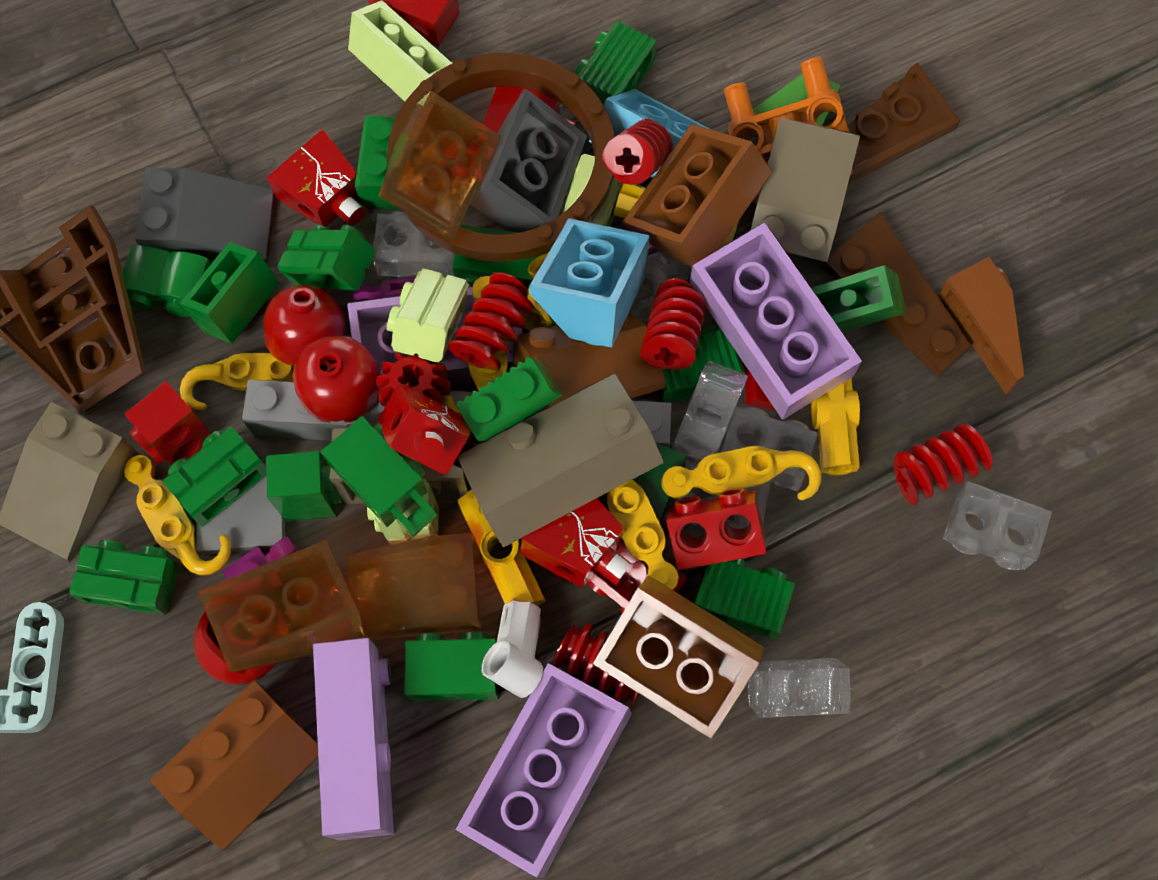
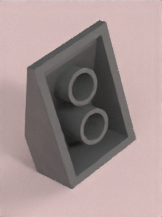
M524 90L476 166L463 200L510 232L521 233L549 223L559 215L587 135L529 90Z
M145 167L135 241L138 245L155 247L168 252L177 251L200 255L208 258L210 262H213L225 246L231 242L258 252L265 263H268L275 196L271 188L187 168Z

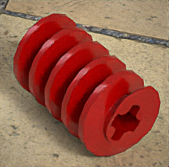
M650 118L639 120L607 143L603 150L602 161L607 170L620 182L629 185L640 184L658 171L673 151L671 135L665 127Z
M500 272L492 274L489 284L483 287L481 291V298L473 303L472 312L465 316L464 326L457 329L455 340L448 343V349L456 357L469 365L499 370L501 363L493 354L500 356L508 355L509 348L502 340L516 342L518 334L512 327L521 329L526 325V320L520 313L530 315L535 310L534 305L528 299L529 292L527 288L512 275Z
M678 278L668 279L661 283L656 291V297L652 305L653 309L649 316L640 354L644 362L655 368L685 369L692 365L695 360V351L699 344L698 338L701 335V326L704 322L707 304L702 294L697 292L687 281Z
M959 424L953 431H944L938 438L931 437L927 439L924 445H913L909 449V453L906 451L898 452L894 456L893 467L897 484L904 498L910 505H916L919 502L917 490L925 498H932L934 495L932 483L940 491H947L949 488L947 476L955 484H962L964 481L963 469L970 477L975 478L979 474L977 463L984 470L990 471L993 459L991 451L982 436L972 426Z
M588 622L580 630L575 628V623L563 639L552 665L560 668L569 661L567 674L575 677L585 670L583 683L591 686L600 679L598 691L606 695L615 688L614 700L623 703L631 697V709L640 693L593 664L607 640L608 632L603 631L593 639L590 637L593 626L591 622Z

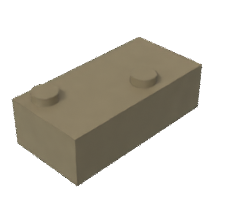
M615 373L457 456L486 520L503 547L664 463L649 427Z

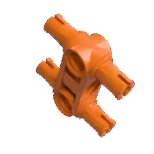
M822 57L811 58L800 64L808 95L805 100L758 115L754 114L746 83L740 82L727 86L724 89L731 117L728 127L729 135L745 139L748 136L759 137L758 144L755 147L768 165L780 117L821 126L816 123L817 118L822 113L830 111L837 114L836 120L828 126L821 127L849 133L840 96L835 90L831 89ZM761 189L752 200L753 203H758Z

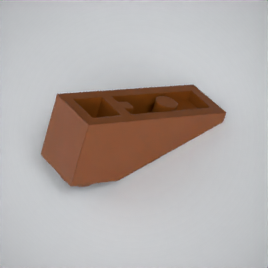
M990 257L947 278L938 296L1005 395H1007L1016 388L1025 375L1013 291L1006 273L1001 268L996 267Z

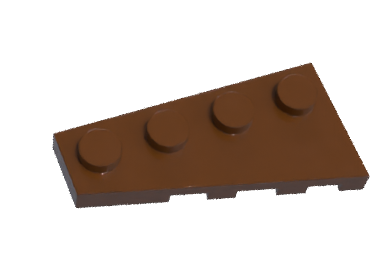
M918 62L908 70L907 74L900 81L892 83L883 91L879 99L872 105L864 107L856 114L855 119L848 124L849 133L860 135L852 166L853 174L850 175L848 184L957 129L960 119Z
M880 212L829 256L828 262H823L822 269L834 280L883 265L897 273L907 313L879 322L935 375L940 377L968 351L971 345Z

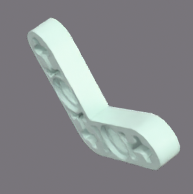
M31 603L19 614L16 624L8 690H0V733L39 732L51 721L64 631V618L58 610L46 603ZM43 615V617L49 619V625L42 626L40 631L32 628L33 621H40ZM38 641L47 644V648L44 649L34 645L29 646V642L38 644ZM33 656H43L46 665L44 672L37 678L28 679L24 669L27 661ZM23 686L36 689L42 688L40 693L36 691L28 693L23 691ZM31 702L32 705L38 707L37 714L30 715L27 720V718L20 716L22 708H28Z

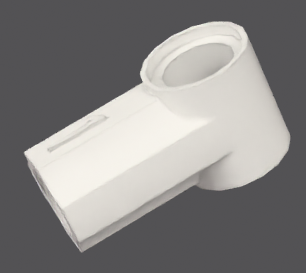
M513 600L503 606L497 643L486 653L482 663V673L485 677L514 695L523 698L530 695L537 688L543 675V666L541 662L535 659L541 622V609L531 602Z

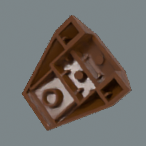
M95 206L86 207L61 225L59 229L64 238L23 268L18 270H0V337L80 413L87 412L146 373L116 244Z

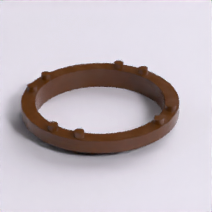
M520 53L477 55L466 59H457L453 64L437 71L426 80L421 81L419 86L407 98L397 114L389 136V175L402 210L410 222L435 244L455 254L481 261L509 262L524 260L548 253L568 218L591 223L600 212L608 197L614 178L602 161L603 150L607 143L615 136L610 118L602 102L594 91L575 73L549 60ZM492 87H520L550 96L562 103L579 119L590 137L595 155L592 174L585 189L564 213L549 223L529 231L504 235L483 234L450 223L438 215L423 200L412 179L413 154L422 131L442 108L461 96Z

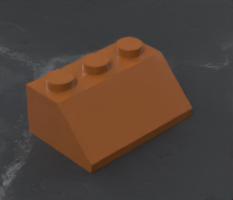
M691 124L625 217L623 223L634 232L649 235V243L674 261L692 267V265L719 250L772 171L753 142Z
M630 311L612 348L602 345H591L584 341L571 339L557 324L549 327L534 328L528 333L518 335L516 342H513V367L517 368L518 362L525 363L526 357L543 361L563 394L543 407V411L614 373L630 399L663 389L666 384L662 369L650 366L641 359L640 350L646 334V325Z
M648 575L636 590L593 664L712 739L759 665L765 647Z
M254 680L172 758L150 782L183 818L221 850L225 851L319 758L318 742L267 688Z

